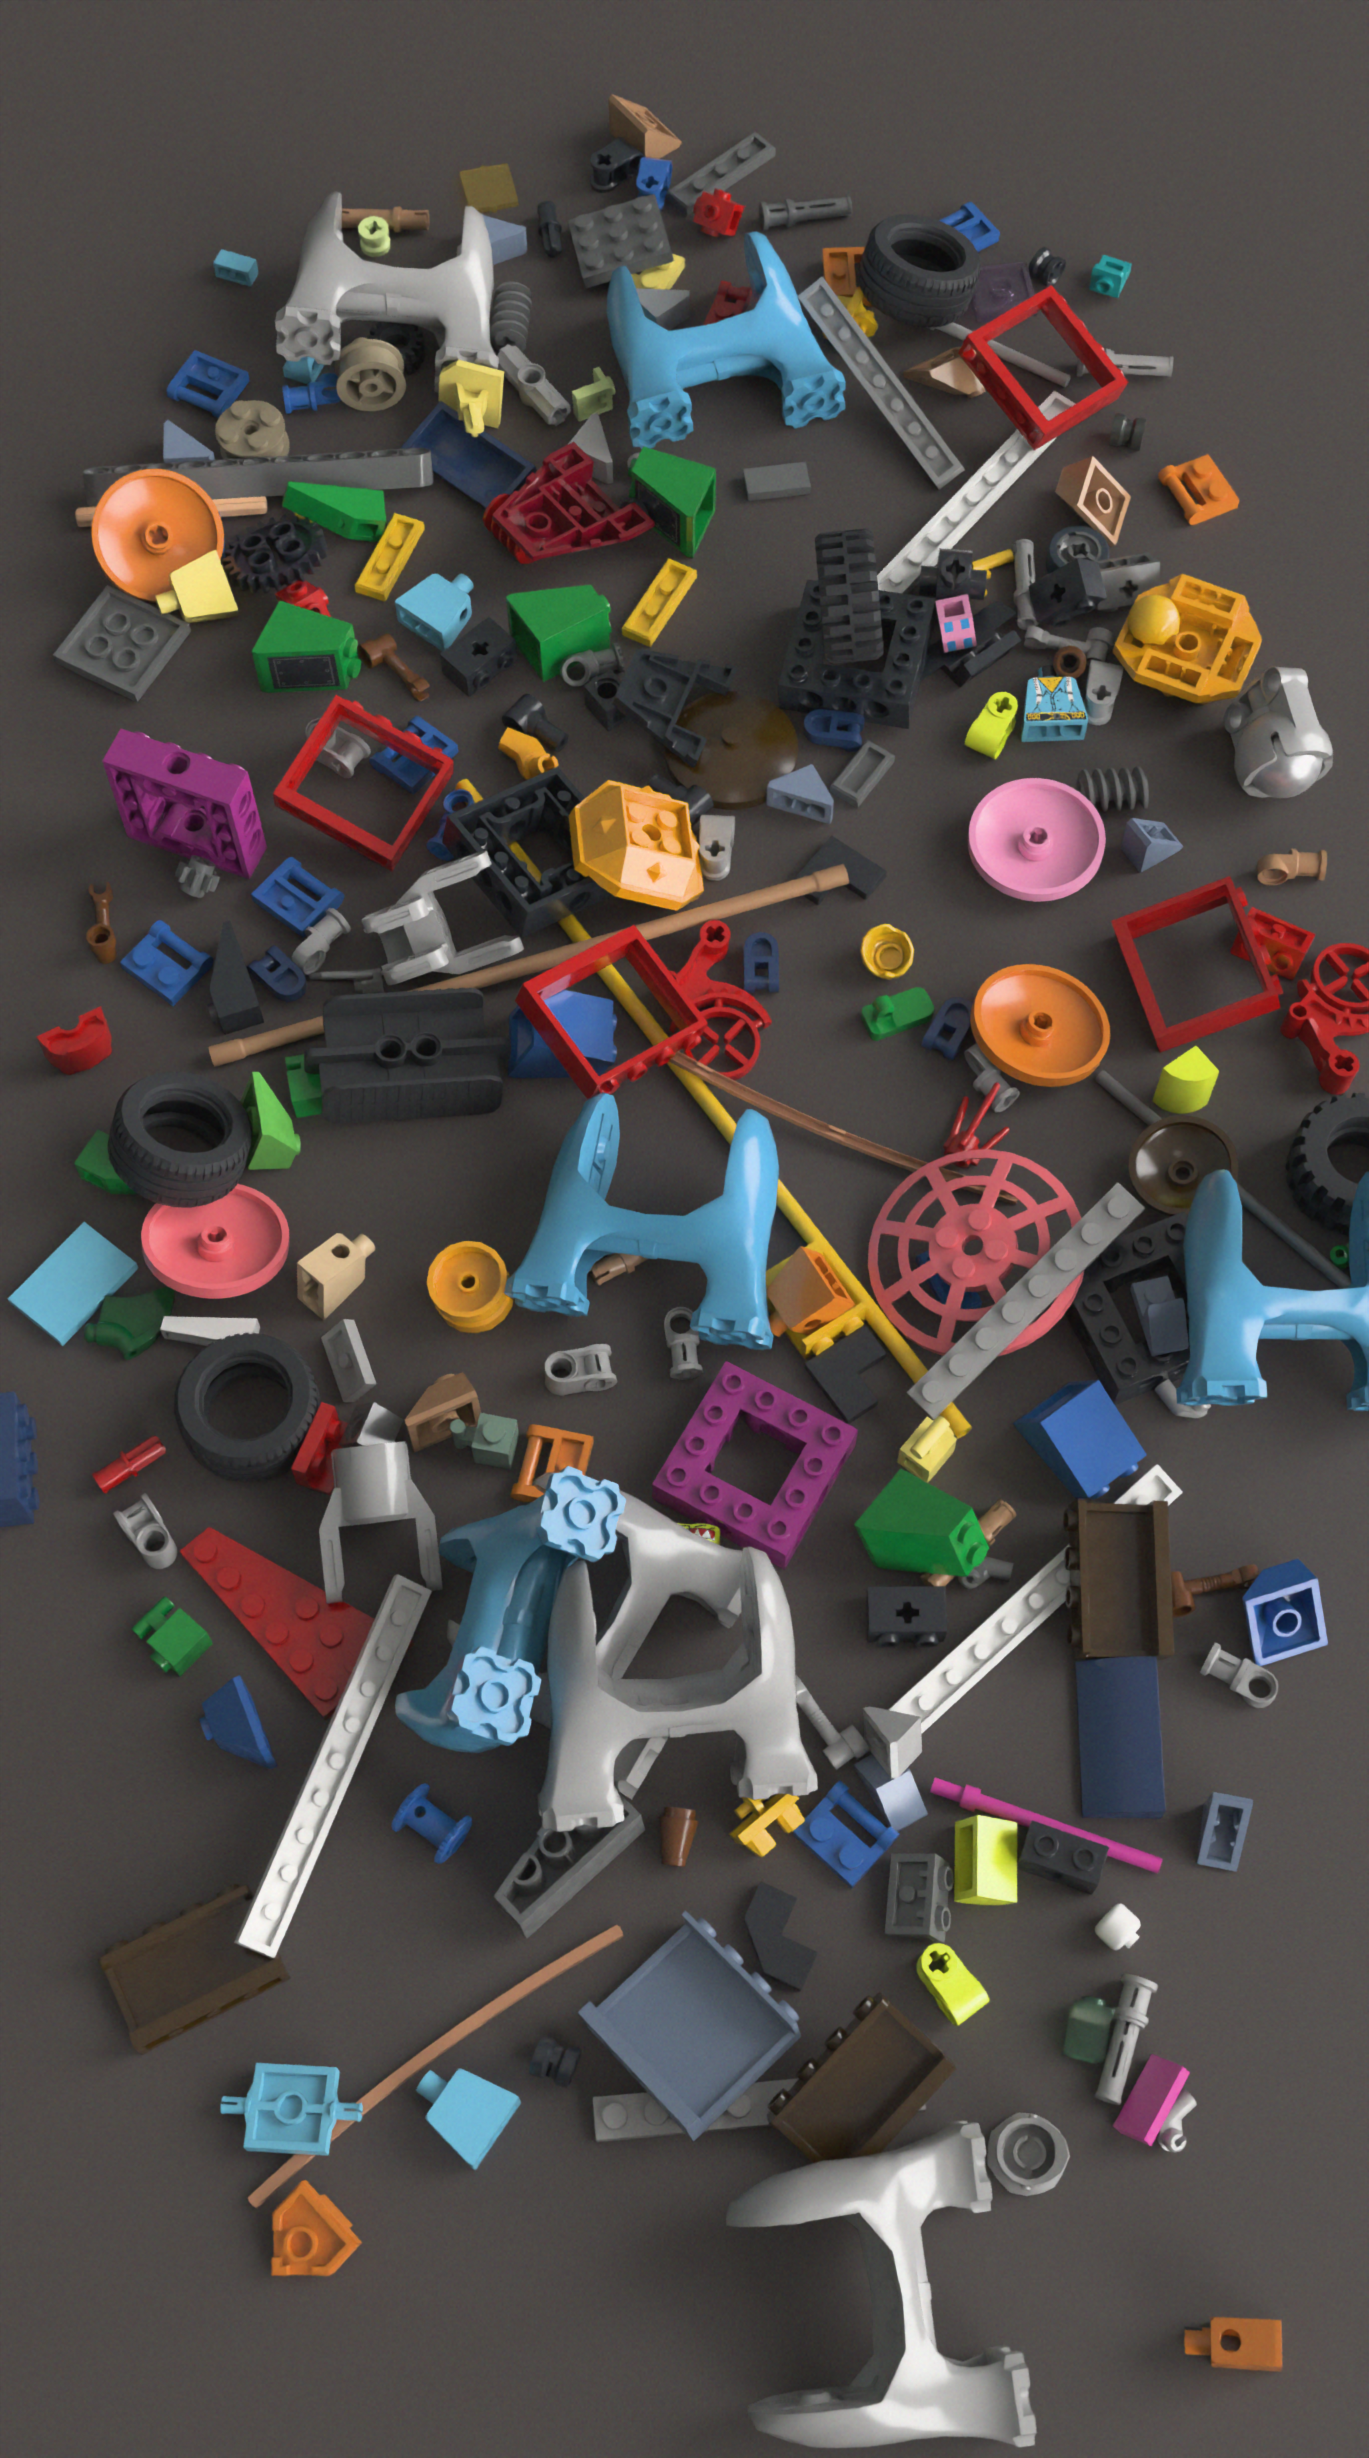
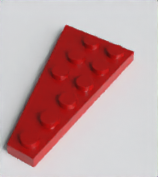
M208 1527L179 1551L182 1557L326 1721L336 1710L375 1619L343 1601L327 1604L326 1592L213 1528ZM413 1640L410 1641L406 1652L415 1645Z

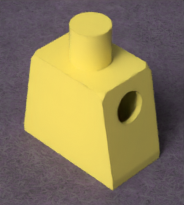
M216 550L170 573L168 580L172 590L155 595L161 615L179 609L183 621L188 623L231 618L237 616L238 612Z

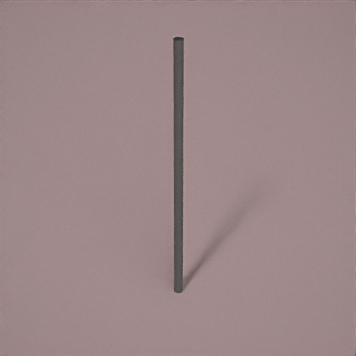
M1105 1070L1098 1074L1095 1081L1145 1124L1150 1126L1162 1119ZM1236 1182L1243 1207L1340 1289H1346L1351 1284L1349 1276Z

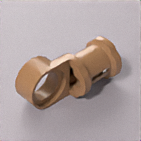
M1290 848L1289 854L1265 855L1257 862L1258 880L1260 883L1270 886L1282 884L1287 879H1295L1296 876H1313L1318 880H1324L1327 867V852L1325 850H1319L1318 853L1298 852L1297 849Z

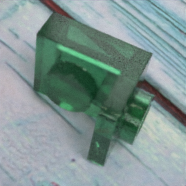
M1082 1996L1081 2001L1074 2000L1069 2010L1062 2056L1103 2065L1110 2024L1114 2018L1115 2009L1105 2007L1106 2001L1096 1997Z

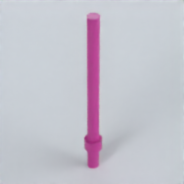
M934 1778L930 1793L959 1803V1807L972 1812L978 1809L1000 1818L1017 1822V1824L1029 1827L1033 1820L1108 1846L1107 1856L1157 1874L1160 1870L1162 1858L986 1796L980 1793L981 1789L967 1784L964 1788L942 1779Z

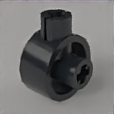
M939 548L937 567L921 565L919 595L934 596L937 601L968 594L969 599L984 600L987 570L971 569L972 551Z

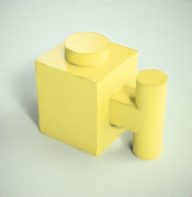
M937 1416L934 1421L926 1417L900 1448L897 1462L916 1477L928 1483L955 1450L957 1438L954 1437L953 1431L949 1428V1422L942 1416Z

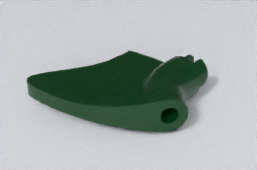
M163 1287L129 1298L105 1296L98 1324L88 1323L85 1326V1341L88 1343L97 1342L98 1346L116 1348L126 1360L137 1357L146 1351L160 1336V1328L164 1316H171L175 1290L170 1287Z

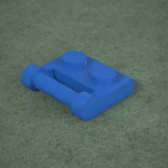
M971 201L961 205L960 210L939 220L965 235L973 243L977 252L999 241L1000 232Z
M194 350L169 383L167 397L176 401L181 399L212 412L213 417L219 419L221 414L231 407L249 383V374L247 371ZM189 383L219 396V398L213 400L185 387Z
M414 716L408 722V727L404 730L416 734L420 737L422 743L428 747L442 749V753L451 759L459 752L458 744L419 716ZM386 747L381 753L376 752L369 759L371 766L377 772L386 774L413 795L435 775V773L403 755L394 763L392 760L399 753L389 747Z
M294 857L287 858L251 893L253 902L302 938L306 936L304 930L307 927H314L326 916L325 911L327 909L339 908L344 900V894L341 891L326 886L301 867V863ZM294 878L321 899L318 902L314 901L287 880Z
M158 920L151 926L149 934L120 961V964L124 971L174 1006L209 971L214 959L206 952L197 951L171 932L169 925L162 920ZM163 942L192 963V965L187 970L158 950L157 947Z
M840 1780L804 1819L805 1821L793 1831V1836L852 1889L891 1847L900 1834L891 1826L889 1828L884 1826L848 1793L850 1788ZM837 1804L877 1840L871 1848L830 1812Z

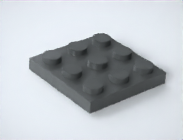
M655 194L641 196L632 201L612 205L606 209L583 214L568 220L586 288L610 281L612 272L619 266H627L630 274H634L674 261Z
M107 585L53 654V658L56 664L138 702L190 634L191 628L188 622L168 613L161 615L158 608Z

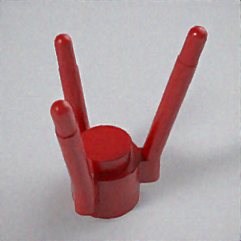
M998 1082L992 1086L967 1130L961 1131L958 1134L969 1103V1097H963L950 1135L943 1145L945 1149L944 1156L967 1150H991L1009 1133L1010 1129L1004 1127L980 1149L978 1147L979 1139L973 1135L1000 1088ZM969 1159L952 1164L960 1168H968L970 1163L977 1166L981 1159Z

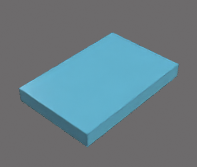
M83 1222L8 1298V1301L63 1346L103 1305L105 1296H112L139 1267L135 1261L86 1222Z

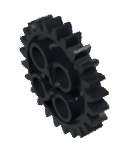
M283 515L280 521H275L273 517H270L267 524L258 521L257 528L246 527L247 534H237L238 541L228 543L230 549L224 551L226 558L222 559L228 579L232 581L234 587L240 586L241 591L250 588L252 594H255L262 588L264 594H267L274 587L277 592H280L282 585L286 584L289 587L295 580L304 582L303 575L305 574L314 575L313 567L323 565L321 559L327 557L325 550L328 549L323 531L321 528H318L317 522L310 523L307 517L300 521L298 515L288 520L286 515ZM268 541H272L277 555L283 563V567H278L273 553L267 544Z

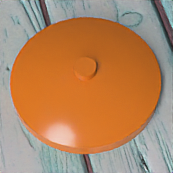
M145 469L122 477L103 494L93 516L91 540L94 555L101 570L118 589L139 600L156 603L155 595L172 590L168 580L170 573L214 550L217 551L221 560L224 547V531L214 502L198 484L173 471Z
M1020 964L1001 969L986 979L972 1004L970 1015L971 1029L981 1051L997 1068L1025 1083L1045 1087H1060L1079 1082L1095 1071L1109 1046V1020L1098 998L1082 982L1052 967Z

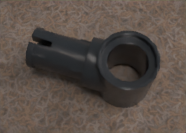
M523 694L502 716V722L506 729L508 727L531 737H537L556 752H560L569 739V734L547 720L543 705L530 694Z
M658 773L652 775L646 786L649 785L653 791L669 795L671 799L688 803L691 829L700 821V816L705 815L713 807L712 798L700 786L692 785L688 789L684 786L677 787Z

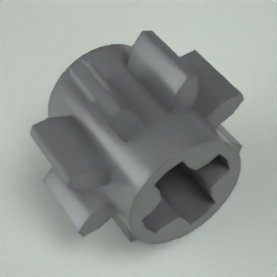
M192 855L187 862L180 861L174 875L178 878V882H181L179 888L183 892L199 898L204 897V894L208 893V891L215 892L220 879L216 875L217 872L214 871L215 864L206 858Z

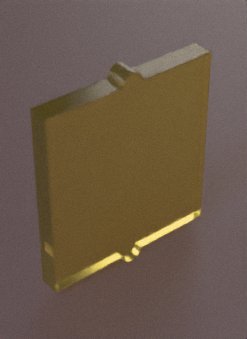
M508 163L488 167L482 165L481 168L460 171L468 206H473L479 213L488 211L495 213L499 209L519 206Z

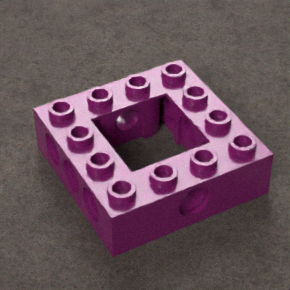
M121 728L102 762L128 838L189 859L192 855L206 858L215 864V868L250 879L267 845L248 771L237 764H225L213 760L204 753L196 754L181 749L174 743H163L151 739L142 732L135 731L133 733Z
M725 1361L652 1483L653 1500L698 1524H710L720 1529V1536L743 1548L749 1546L765 1552L771 1563L785 1570L856 1446L858 1429ZM743 1411L746 1412V1424L752 1431L759 1435L763 1432L786 1444V1449L795 1453H801L771 1506L710 1474L715 1467V1458L726 1441L730 1442L732 1439L733 1428Z

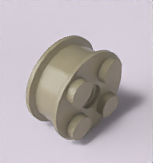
M361 337L355 339L340 351V359L335 360L334 363L335 373L338 377L336 389L338 396L346 405L361 411H380L395 405L403 397L406 390V381L402 373L404 361L396 347L385 341Z
M257 400L236 401L221 414L216 423L215 434L221 446L222 459L287 456L289 453L290 443L285 431L284 418L276 407L267 402Z

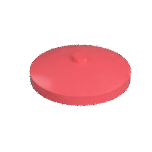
M237 1184L226 1196L207 1205L180 1208L156 1203L148 1212L142 1226V1253L150 1271L166 1286L183 1294L199 1298H231L260 1288L273 1279L281 1270L289 1251V1227L283 1212L269 1197L253 1188Z

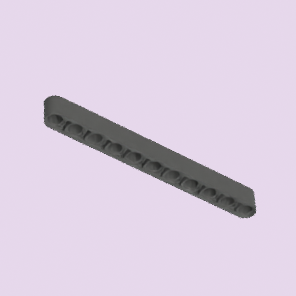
M427 448L88 468L82 471L86 501L89 506H97L103 494L117 480L130 473L145 469H164L179 473L198 484L209 495L211 500L284 495L287 482L336 485L371 490L425 487L434 483L431 450Z

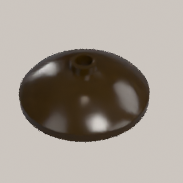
M1171 1116L1151 1124L1138 1136L1129 1156V1177L1136 1194L1147 1206L1167 1216H1174L1185 1211L1188 1217L1198 1185L1204 1176L1213 1171L1228 1170L1235 1182L1238 1177V1156L1230 1138L1215 1124L1194 1116ZM1184 1172L1189 1177L1185 1180H1180L1176 1175Z

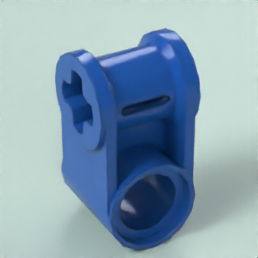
M641 157L636 180V188L639 191L638 197L655 194L660 212L663 209L667 189H669L671 183V160Z

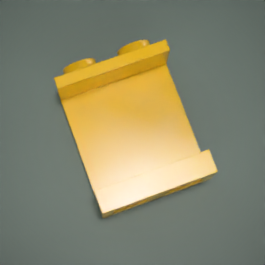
M816 1240L805 1247L824 1256V1251ZM793 1255L766 1271V1292L767 1288ZM767 1296L768 1311L772 1314L776 1308ZM861 1302L811 1335L791 1331L789 1328L785 1331V1334L804 1359L813 1354L817 1356L831 1347L836 1339L844 1334L848 1336L864 1325L863 1322H865L867 1307Z

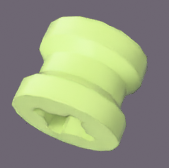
M377 216L363 219L358 225L362 252L371 257H379L386 254L391 244L388 236L389 228L387 222Z

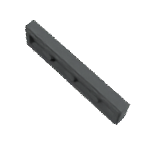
M754 132L667 191V200L684 215L688 216L693 213L694 204L703 191L713 193L715 188L725 191L775 156V147L758 133Z

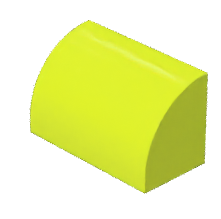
M1194 1046L1163 1067L1152 1101L1160 1108L1172 1113L1186 1114L1195 1112L1208 1104L1219 1070L1197 1046Z
M980 1815L955 1822L954 1902L975 1905L1017 1903V1822Z

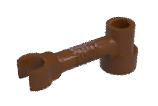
M385 633L375 640L368 639L357 646L358 655L367 668L372 669L378 664L386 662L406 683L407 689L416 701L421 702L430 696L425 690L430 687L429 683L423 677L414 674L394 653L397 650V645L389 633Z
M106 882L107 889L102 894L95 893L92 883L89 886V893L95 905L96 925L87 931L86 940L90 950L95 953L97 960L103 964L111 963L117 957L115 949L116 938L113 929L110 927L109 907L110 902L113 900V892L109 882Z
M1246 1565L1231 1570L1229 1573L1218 1574V1576L1214 1575L1185 1581L1181 1572H1171L1173 1618L1188 1615L1196 1609L1192 1595L1228 1588L1249 1589L1259 1575L1257 1565Z

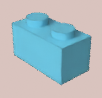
M221 249L213 262L216 277L250 287L259 273L256 259Z

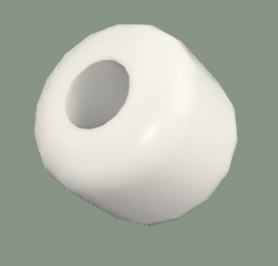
M1119 1903L1095 1926V1933L1112 1950H1119L1123 1945L1129 1949L1139 1938L1135 1932L1140 1927V1921L1126 1906Z

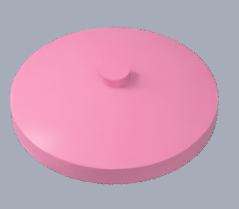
M1026 778L1011 781L988 793L974 810L968 831V850L971 860L985 881L1008 896L1035 902L1061 899L1083 888L1098 871L1106 842L1104 824L1093 804L1072 787L1042 778Z

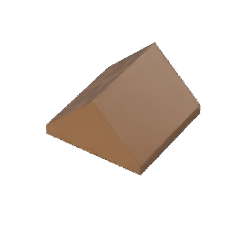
M611 94L608 99L609 132L615 138L623 137L647 158L660 159L679 148L682 142L646 107Z

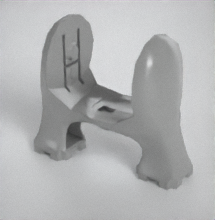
M334 191L327 194L320 209L310 220L300 251L296 283L286 305L276 313V352L283 355L286 361L299 362L301 357L309 356L314 358L318 364L330 365L332 361L340 359L341 323L350 320L380 321L417 325L435 334L440 349L436 352L434 391L439 393V378L442 369L457 360L498 370L499 358L495 355L490 345L489 326L494 287L493 258L483 215L473 206H465L462 244L458 246L457 257L431 269L392 267L364 261L343 243V233L341 232V193Z
M545 1473L535 1479L532 1484L539 1491L545 1493L549 1476L553 1473ZM621 1490L619 1492L626 1498L623 1514L618 1517L615 1535L617 1540L622 1542L629 1576L606 1623L595 1637L597 1666L612 1679L622 1678L671 1594L697 1601L715 1616L716 1622L728 1629L733 1626L741 1613L740 1561L743 1551L723 1547L694 1534L640 1499ZM449 1620L447 1639L453 1647L460 1625ZM548 1672L538 1673L541 1684L538 1695L533 1698L529 1718L551 1730ZM669 1736L633 1739L621 1749L615 1759L613 1769L614 1786L619 1792L630 1799L634 1797Z
M748 1546L743 1548L741 1556L740 1599L743 1643L722 1669L671 1679H612L597 1666L596 1618L593 1612L585 1560L575 1561L564 1569L555 1596L548 1633L547 1671L551 1701V1735L546 1777L542 1790L537 1795L539 1815L542 1816L543 1829L568 1831L581 1825H593L600 1828L611 1827L616 1823L623 1822L624 1808L618 1790L614 1786L613 1769L619 1752L633 1739L664 1736L672 1738L683 1737L686 1734L734 1730L737 1743L734 1762L730 1764V1774L733 1785H737L739 1797H749L756 1800L767 1799L774 1794L808 1795L811 1791L818 1790L817 1774L800 1738L796 1709L795 1643L790 1608L780 1578L765 1552Z
M965 2120L947 2122L944 2127L933 2134L893 2151L850 2159L821 2161L776 2174L756 2184L729 2203L726 2214V2226L734 2227L794 2225L842 2216L858 2229L871 2289L874 2354L849 2386L799 2390L770 2396L749 2405L748 2417L758 2431L805 2446L824 2448H860L945 2436L981 2437L1017 2447L1035 2445V2434L1037 2433L1035 2416L1028 2399L1030 2379L1022 2352L1018 2350L1010 2351V2348L1006 2345L989 2347L984 2354L962 2362L944 2357L936 2349L930 2302L932 2299L930 2282L927 2279L920 2227L930 2212L946 2206L957 2207L958 2209L973 2213L991 2211L992 2190L985 2170L986 2146L979 2123H967Z

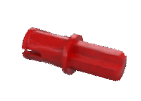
M152 1435L126 1453L121 1451L119 1458L98 1472H94L92 1476L106 1494L110 1489L130 1476L134 1475L137 1477L139 1470L166 1453L165 1446L156 1435Z

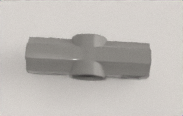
M508 344L501 348L497 355L499 358L498 369L504 371V376L519 391L521 402L533 407L549 425L554 424L557 426L564 422L567 415L571 412L570 404L546 379L543 367L531 363L517 346Z

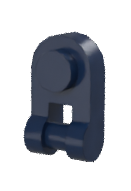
M816 709L805 717L804 735L810 742L815 744L842 747L846 751L856 752L861 748L862 737L859 734L864 729L865 718L858 713ZM837 727L845 728L847 731H837Z
M754 933L745 941L744 991L747 993H755V989H768V993H779L778 943L768 933ZM755 969H768V975H755Z
M272 945L265 951L266 955L261 960H254L247 965V970L257 982H261L281 1001H296L306 992L307 984L304 973L275 945ZM274 966L277 967V969L274 972H269V970L272 969Z
M952 997L946 1000L926 1032L921 1046L930 1051L933 1048L944 1053L943 1057L954 1061L971 1030L970 1015L972 1003L962 997ZM942 1030L952 1033V1038L948 1040L940 1036Z

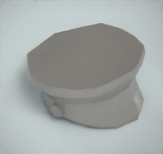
M1018 2112L1004 2120L991 2131L987 2165L999 2182L1010 2193L1024 2196L1036 2195L1056 2186L1068 2163L1070 2154L1066 2139L1054 2125L1036 2114Z

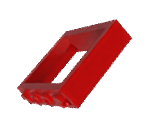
M1052 285L968 334L958 351L960 357L1034 451L1117 400L1128 384L1122 371L1115 366L1105 353L1104 348L1096 342L1086 329L1085 324L1077 318L1067 305L1065 299L1058 294ZM1040 310L1101 386V389L1049 421L987 344L990 340Z
M335 695L273 792L274 804L276 807L392 872L453 775L454 761L443 754L442 749L438 747L432 749L423 744L416 734L407 730L402 732L396 729L386 717L379 714L373 716L364 711L362 705L354 700L352 703ZM340 721L437 774L393 846L296 792Z
M1230 876L1111 921L1160 1053L1281 1008L1278 995L1284 994L1279 978L1277 974L1271 976L1269 974L1267 965L1272 964L1265 944L1258 946L1255 936L1260 934L1253 915L1246 916L1243 909L1244 906L1248 905L1246 896L1241 887L1235 889ZM1228 904L1263 992L1166 1028L1133 939Z
M635 925L624 929L523 983L515 999V1002L587 1100L603 1092L611 1095L620 1087V1083L628 1079L630 1082L638 1080L648 1071L647 1068L652 1065L663 1066L675 1056L677 1051L683 1048L685 1051L693 1049L702 1041L700 1036L708 1025L706 1019ZM626 957L679 1028L680 1032L605 1074L598 1076L545 1004L544 1000Z

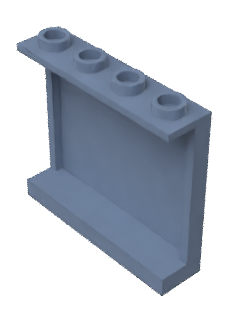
M685 1911L681 1914L685 1921V1925L597 2008L589 2001L578 2011V2014L592 2034L694 2142L802 2035L796 2023L800 2018L793 2008L784 2000L778 2004L768 1994L771 1988L757 1972L750 1976L741 1967L744 1963L743 1959L729 1944L722 1948L714 1939L717 1935L704 1918L700 1916L695 1920Z

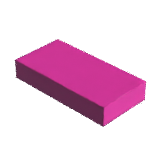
M1151 2054L1113 2127L1121 2134L1152 2146L1190 2073L1179 2064Z

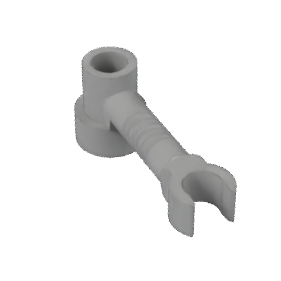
M1028 626L1024 646L1030 649L1051 648L1058 650L1065 646H1075L1084 652L1086 665L1090 667L1091 660L1105 662L1107 653L1112 649L1114 634L1105 628H1092L1089 630L1086 642L1069 640V638H1060L1059 636L1050 635L1048 631H1044L1039 627Z
M795 1675L797 1705L809 1717L815 1729L818 1730V1733H820L828 1745L822 1752L832 1767L837 1770L853 1757L859 1759L870 1751L867 1743L852 1724L840 1733L836 1731L829 1720L826 1719V1716H824V1713H822V1710H820L803 1682Z

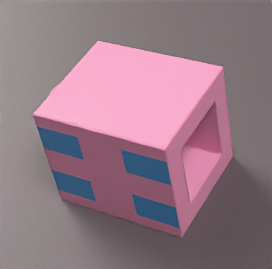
M968 594L935 601L944 653L977 646Z

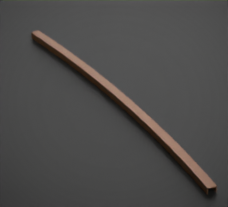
M679 1051L669 1061L762 1110L871 1157L912 1172L927 1164V1162L878 1145L790 1108L714 1071ZM945 1168L939 1169L946 1182L966 1177V1175ZM969 1186L961 1189L983 1195L986 1187ZM1002 1190L997 1200L1016 1205L1018 1201L1017 1198Z
M613 1926L555 1960L437 2039L359 2099L356 2103H362L363 2113L360 2114L363 2116L409 2078L486 2022L558 1975L623 1938L620 1926ZM336 2120L331 2133L330 2143L355 2121ZM295 2154L248 2197L251 2205L258 2209L316 2155Z

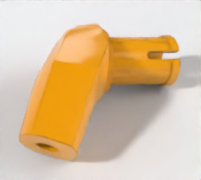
M507 727L499 742L498 749L516 761L520 774L525 780L558 767L556 757H549L550 754H546L536 738Z

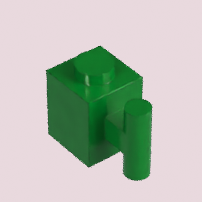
M304 1054L285 1057L291 1100L296 1118L322 1114L320 1074L305 1072Z
M163 1596L131 1630L142 1640L153 1629L155 1633L146 1641L153 1651L150 1659L165 1673L171 1668L180 1677L213 1642L208 1633L181 1608L167 1619L165 1616L175 1605L166 1596Z

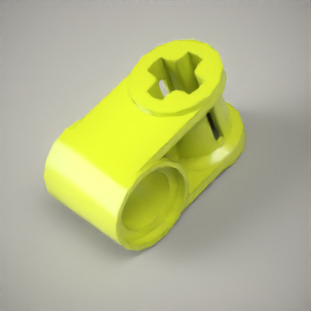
M998 692L989 698L981 714L971 725L965 739V746L993 759L998 758L1016 724L1015 714L1018 703L1012 694Z
M942 1943L933 1944L927 1947L918 1958L916 1971L919 1979L935 1998L939 2008L953 2025L959 2026L989 2002V1997L982 1985L966 1969L949 1946ZM941 1958L945 1965L941 1971L938 1969L932 1972L928 1966L932 1960L937 1961Z

